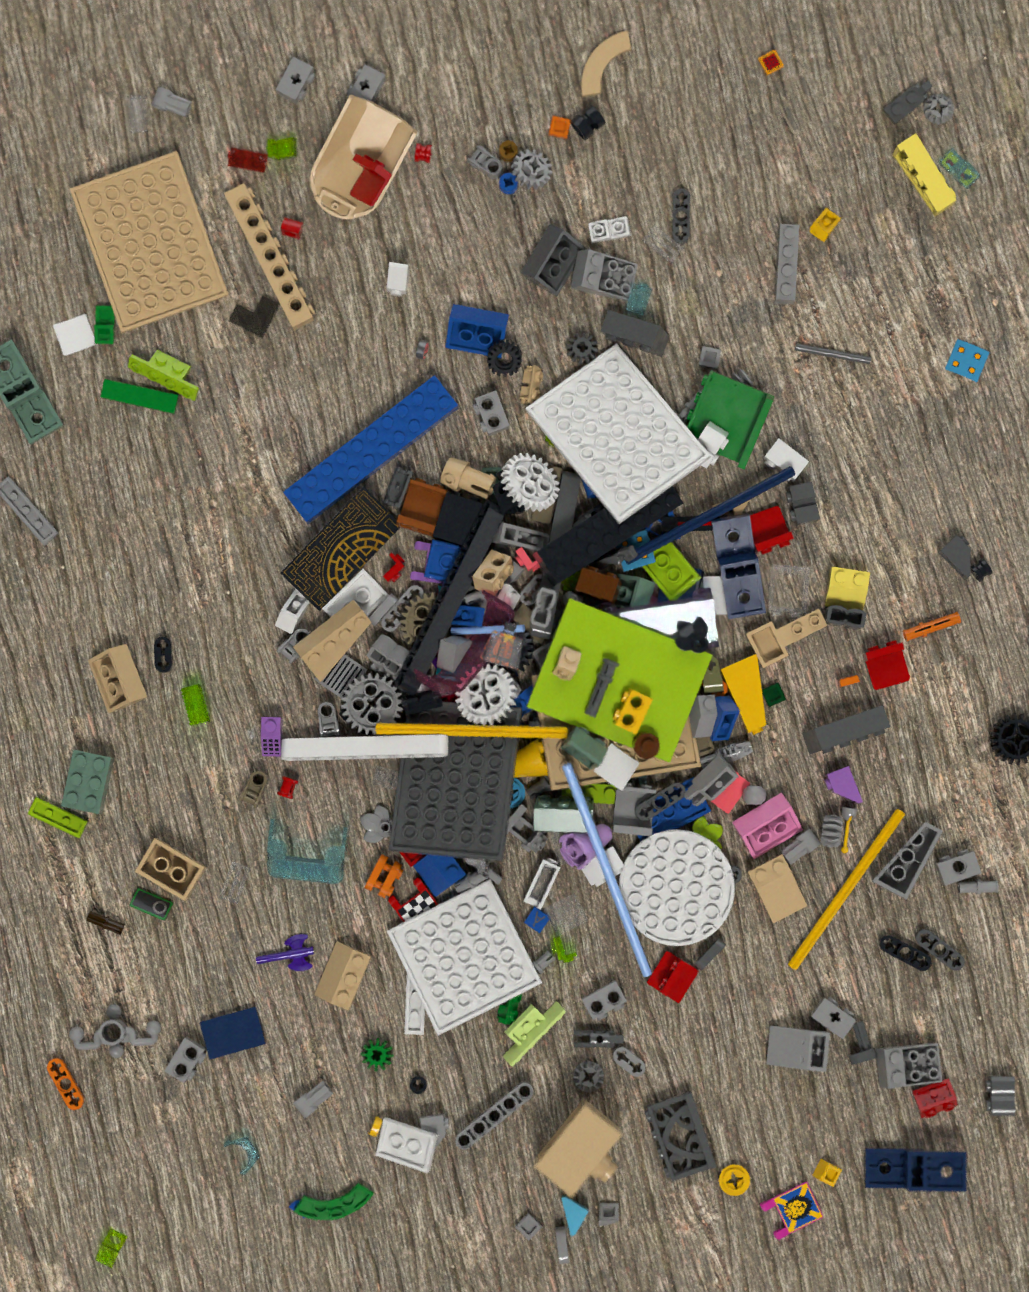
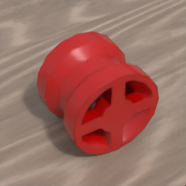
M417 143L415 162L425 161V163L430 164L432 145L423 146L421 143Z

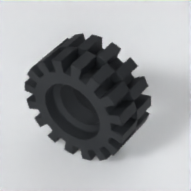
M507 339L505 343H503V340H499V343L494 342L493 346H490L487 363L489 369L492 368V373L497 372V376H500L502 373L504 374L503 377H507L508 373L512 376L513 372H518L522 362V351H519L520 347L518 345L515 346V342L512 341L510 344ZM500 353H508L511 355L512 360L510 363L504 364L500 363L497 357Z

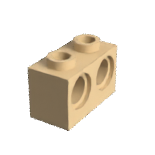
M491 550L472 576L475 589L495 596L503 588L508 576H511L514 571L511 556Z

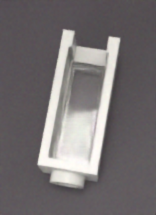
M548 858L547 861L542 860L523 902L541 910L560 870V867L557 866V861Z

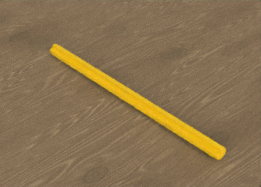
M377 723L375 728L377 734L563 739L568 737V729L566 727Z
M899 809L894 811L789 961L788 966L793 970H797L904 818V812Z

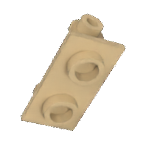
M536 365L527 366L524 369L522 383H527L528 387L521 386L519 397L521 404H532L540 398L539 389L540 383L543 380V369Z

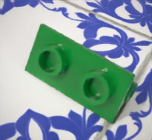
M522 994L506 1001V1006L499 1005L497 1014L499 1023L511 1025L518 1018L517 1009L522 999Z

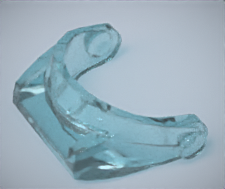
M249 1136L224 1142V1147L236 1144L243 1147L247 1152L248 1165L239 1172L242 1175L248 1173L260 1158V1154L258 1155V1151L251 1143Z

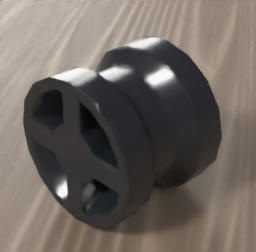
M983 558L978 560L976 565L970 566V571L978 582L983 581L986 575L990 576L993 574L992 569Z

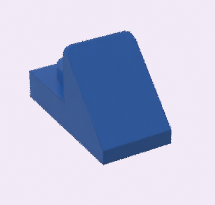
M460 606L451 624L482 628L485 608Z

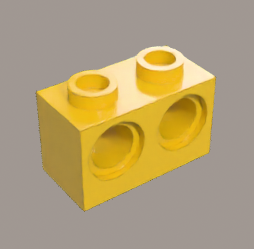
M629 688L628 692L624 691L620 700L622 702L620 709L617 708L612 716V719H614L613 724L637 734L653 699ZM636 696L639 697V705L632 707L631 699ZM626 714H630L632 717L629 724H623L622 718Z

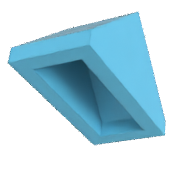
M561 1195L570 1234L574 1236L589 1209L570 1197Z

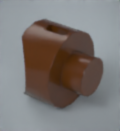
M641 732L634 737L632 747L639 757L651 759L658 754L660 743L655 735Z

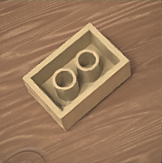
M154 838L135 872L180 899L188 901L207 867L162 840Z

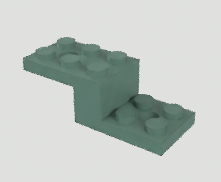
M11 339L0 346V365L3 361H9L10 368L6 371L0 368V397L5 406L12 412L28 442L32 445L64 425L36 376L30 371L14 341ZM37 413L43 417L42 421L38 424L33 422V416Z

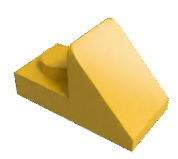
M825 208L814 221L809 232L825 242L841 218L828 208Z

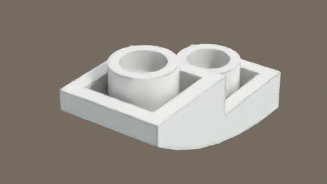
M627 216L588 223L592 242L631 236Z

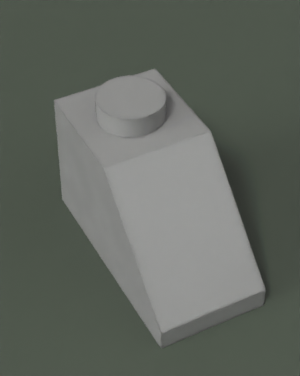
M715 695L696 696L689 714L692 738L711 737L718 714Z
M444 1113L420 1117L421 1129L438 1134L435 1148L446 1135V1130L449 1129L448 1118H444Z

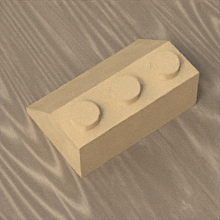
M127 644L109 648L88 660L108 714L135 704L147 697Z
M336 941L314 995L349 1011L372 955Z

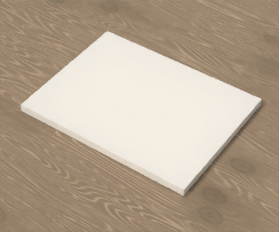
M617 343L526 407V412L619 524L711 458L707 450Z

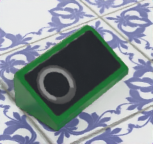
M138 888L129 906L166 921L173 902Z

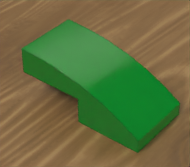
M96 306L94 344H114L115 315L112 306Z

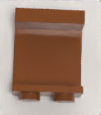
M415 478V480L410 479L409 489L401 513L396 521L397 526L433 537L447 490L438 484L433 486L426 484V481Z

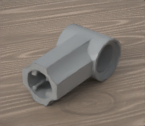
M158 87L151 105L161 111H170L186 118L191 110L192 102L174 95L173 92L165 88Z
M808 828L793 843L784 848L781 854L792 865L803 855L817 848L821 842L811 829Z
M322 1081L311 1091L298 1098L293 1105L306 1118L318 1108L317 1106L327 1100L333 1092Z

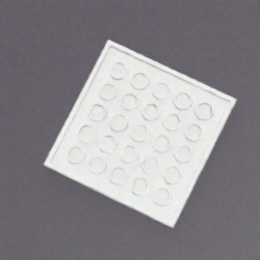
M491 879L387 931L438 1036L542 984Z

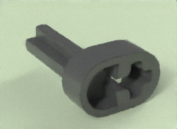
M864 1022L854 1023L853 1029L860 1052L849 1055L851 1065L877 1058L875 1048H871Z

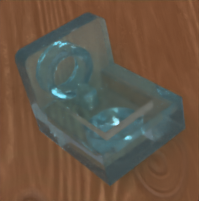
M635 283L626 310L644 316L653 289L649 288L646 284Z

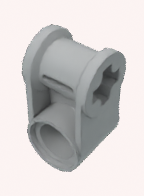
M478 145L475 153L466 161L490 179L496 180L500 178L503 173L501 162L485 148ZM493 165L499 167L496 172H490L489 168Z
M297 629L277 649V652L282 653L289 660L290 664L299 657V654L293 648L299 643L298 635L301 632H305L307 636L310 634L306 629Z
M330 702L320 704L318 707L320 738L329 736L340 737L336 707ZM325 705H329L332 708L330 716H325L322 713V708ZM334 728V730L325 731V729Z

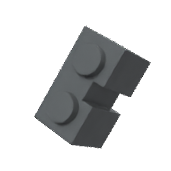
M812 482L789 486L788 492H786V499L792 506L790 511L791 521H795L796 526L819 521L820 516Z

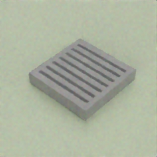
M344 654L321 682L317 677L314 680L340 698L347 697L343 691H350L348 684L354 686V678L360 681L361 675L366 673L367 669Z

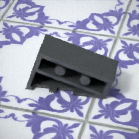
M608 310L601 328L605 339L611 342L619 341L625 346L635 347L662 357L670 337L660 325Z

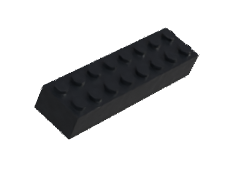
M671 486L620 524L604 508L533 553V556L552 586H555L683 504V501L674 487Z

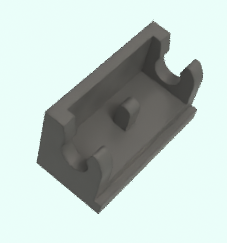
M400 467L395 469L383 504L401 510L409 489L410 479L414 476L412 471H405Z

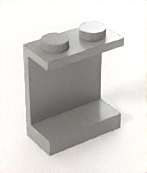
M627 783L622 791L616 787L613 833L652 836V818L642 821L634 813L638 804L656 794V790H652V786L640 785V788H633V784ZM648 802L650 807L645 809L643 807L640 808V816L644 815L646 817V812L650 809H653V807L651 806V802Z

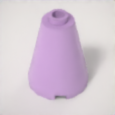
M598 824L595 827L604 848L612 839V830L605 824ZM569 832L562 835L559 839V843L562 842L560 852L564 860L571 867L576 866L580 870L586 867L596 856L588 833Z

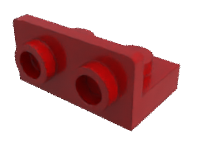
M949 1078L912 1091L921 1118L934 1117L938 1112L951 1111L958 1105L957 1097Z

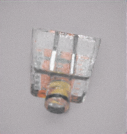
M505 622L503 632L493 630L480 658L484 661L518 670L522 639L514 636L517 625Z

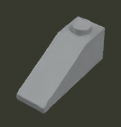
M501 523L492 542L538 551L549 543L550 534Z

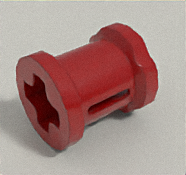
M282 776L283 782L280 791H277V795L293 799L292 794L295 785L299 781Z

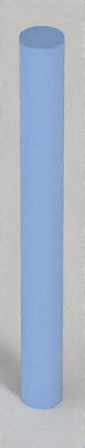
M506 625L482 626V628L452 627L451 634L499 633V631L503 633L525 632V625H514L512 631L506 630Z

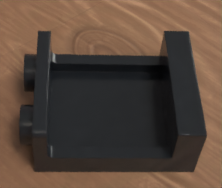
M456 491L446 492L433 538L462 546L483 503H480L481 500L471 496L469 499L463 498L462 494Z

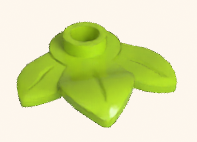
M704 816L698 818L692 825V831L706 837L721 850L722 846L717 840L723 833V826L719 824L708 825Z

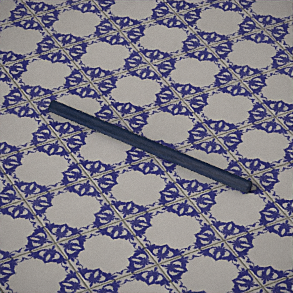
M789 466L635 549L638 556L629 562L625 560L626 564L629 565L788 480L795 476L794 469Z

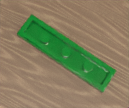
M104 379L100 398L175 414L179 395Z

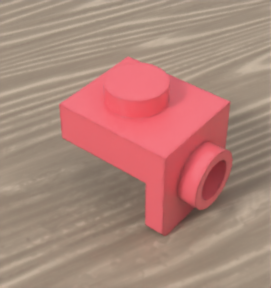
M522 547L515 551L517 556L514 558L520 567L524 565L528 572L531 570L535 572L541 568L537 561L532 563Z

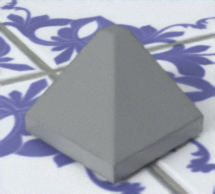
M599 1203V1226L618 1223L619 1203Z

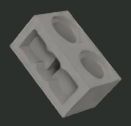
M496 390L475 398L476 404H473L476 415H481L482 422L479 423L483 433L487 432L488 436L510 429ZM490 401L493 406L491 409L485 410L482 408V403ZM493 418L497 419L500 422L499 425L494 428L489 426L488 424L489 421Z
M616 980L581 998L592 1019L597 1018L598 1021L607 1017V1012L614 1009L616 1012L625 1007L624 1003L627 1002ZM614 991L619 994V999L616 1002L608 1000L610 992ZM594 1001L602 1003V1009L598 1012L591 1009V1004Z
M185 1037L166 1067L165 1072L183 1083L187 1080L191 1081L197 1072L194 1070L197 1063L201 1065L207 1055L204 1053L207 1048L189 1037ZM189 1047L196 1049L197 1055L195 1058H191L188 1055L187 1050ZM179 1064L186 1066L187 1072L185 1074L178 1072L177 1067Z

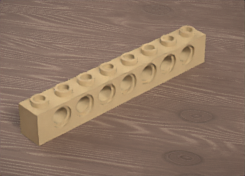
M243 183L225 192L224 195L293 330L295 331L314 321L312 315L315 312L311 304L306 305L304 301L306 295L302 287H297L295 282L298 279L294 271L289 272L286 265L290 263L285 254H280L278 248L281 246L277 238H272L269 233L272 231L268 220L263 221L261 215L264 213L259 203L255 205L252 199L255 195L251 187L246 188ZM248 202L250 207L247 210L240 209L242 203ZM257 219L259 221L258 225L255 227L249 226L250 220ZM264 235L267 237V241L262 244L258 243V238ZM269 252L276 254L273 260L266 259V255ZM277 269L284 270V274L281 277H276L274 273ZM285 286H292L293 290L291 293L286 294L283 292ZM299 302L302 304L301 308L296 311L291 308L293 303Z

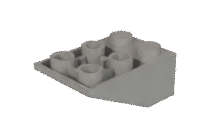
M590 249L578 251L571 288L585 293L631 301L638 264Z
M770 1025L766 1064L826 1072L830 1033L828 1031Z
M938 1043L876 1048L880 1088L890 1089L942 1082Z

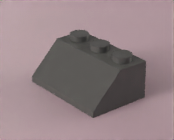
M549 224L520 273L532 283L554 296H558L575 268L578 251L586 250V248L564 229Z

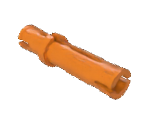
M958 612L926 623L920 622L918 626L903 630V636L906 642L921 636L924 638L932 632L960 624L961 619Z

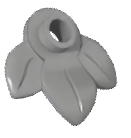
M377 805L374 814H365L360 818L362 826L367 830L363 838L366 842L378 843L384 837H390L392 819H390L389 811L385 807ZM385 824L388 825L387 831H384L383 829Z

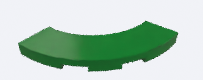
M357 1182L349 1192L335 1199L318 1200L303 1195L293 1212L312 1220H337L358 1211L371 1199L374 1192Z

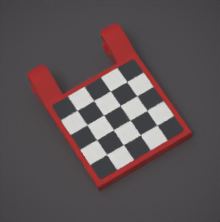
M419 877L413 880L419 893L403 905L399 903L394 895L388 898V902L403 922L439 905Z

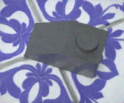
M956 535L938 553L966 580L970 576L971 548L968 546L969 542L963 536L959 537Z

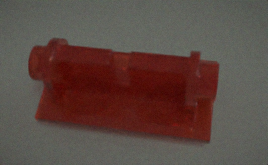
M231 148V151L228 152L229 160L227 166L265 173L268 154Z

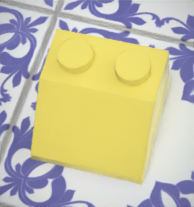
M831 567L825 607L838 605L847 610L860 609L863 611L868 592L870 572Z

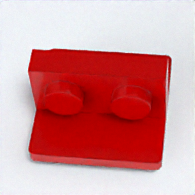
M666 951L649 977L647 984L675 1002L680 1003L699 971L669 951Z

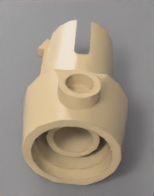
M451 457L443 469L440 482L456 492L464 489L489 499L493 493L492 484H495L497 479L492 474L488 475L471 468L470 462Z

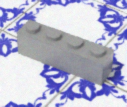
M780 224L778 229L774 304L793 305L795 302L799 225Z

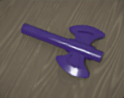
M297 934L284 942L285 946L292 948L291 950L257 956L256 963L262 964L293 959L288 968L294 971H306L311 969L313 965L308 963L304 957L314 954L313 947H303V943L308 938V935Z

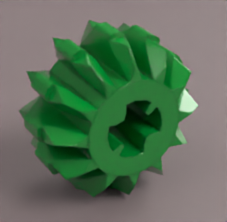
M380 1038L376 1039V1045H374V1042L370 1039L369 1044L371 1048L365 1044L363 1045V1048L368 1052H361V1056H367V1058L362 1060V1063L370 1062L367 1069L375 1065V1072L378 1071V1065H380L382 1070H385L386 1067L383 1062L390 1065L391 1061L387 1058L394 1057V1054L387 1053L392 1050V1046L385 1048L386 1040L380 1045ZM374 1050L382 1052L379 1060H377V1057L375 1059L372 1057Z

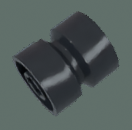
M590 104L582 111V115L574 117L570 124L576 133L586 141L594 134V129L599 130L606 122L600 112Z

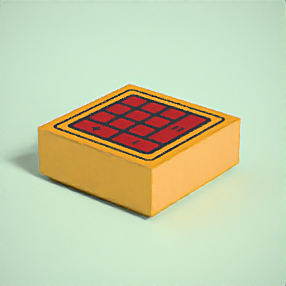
M775 49L758 58L767 76L784 67Z

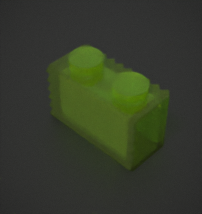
M196 684L181 688L184 706H186L185 710H187L188 721H190L189 725L198 726L209 723L210 719L201 685Z

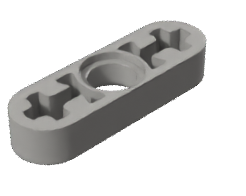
M417 585L409 587L382 618L381 625L385 631L394 632L402 624L396 618L393 622L395 626L387 628L385 621L386 619L391 620L394 617L391 614L393 611L402 618L401 620H405V617L398 613L397 607L401 603L409 607L411 606L408 601L403 599L405 597L410 599L412 596L410 592L412 590H419V596L422 599L424 592L421 587Z

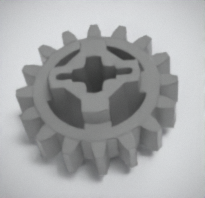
M526 149L524 153L520 151L515 156L511 168L514 170L511 174L517 176L515 181H521L520 186L526 184L527 189L533 186L537 190L539 186L543 188L548 183L552 171L549 169L552 165L546 163L548 158H542L543 153L538 155L535 149L531 153Z

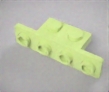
M555 1002L542 1014L531 1004L504 1031L515 1042L503 1055L508 1064L514 1066L519 1062L522 1056L562 1018L566 1010L558 1002Z

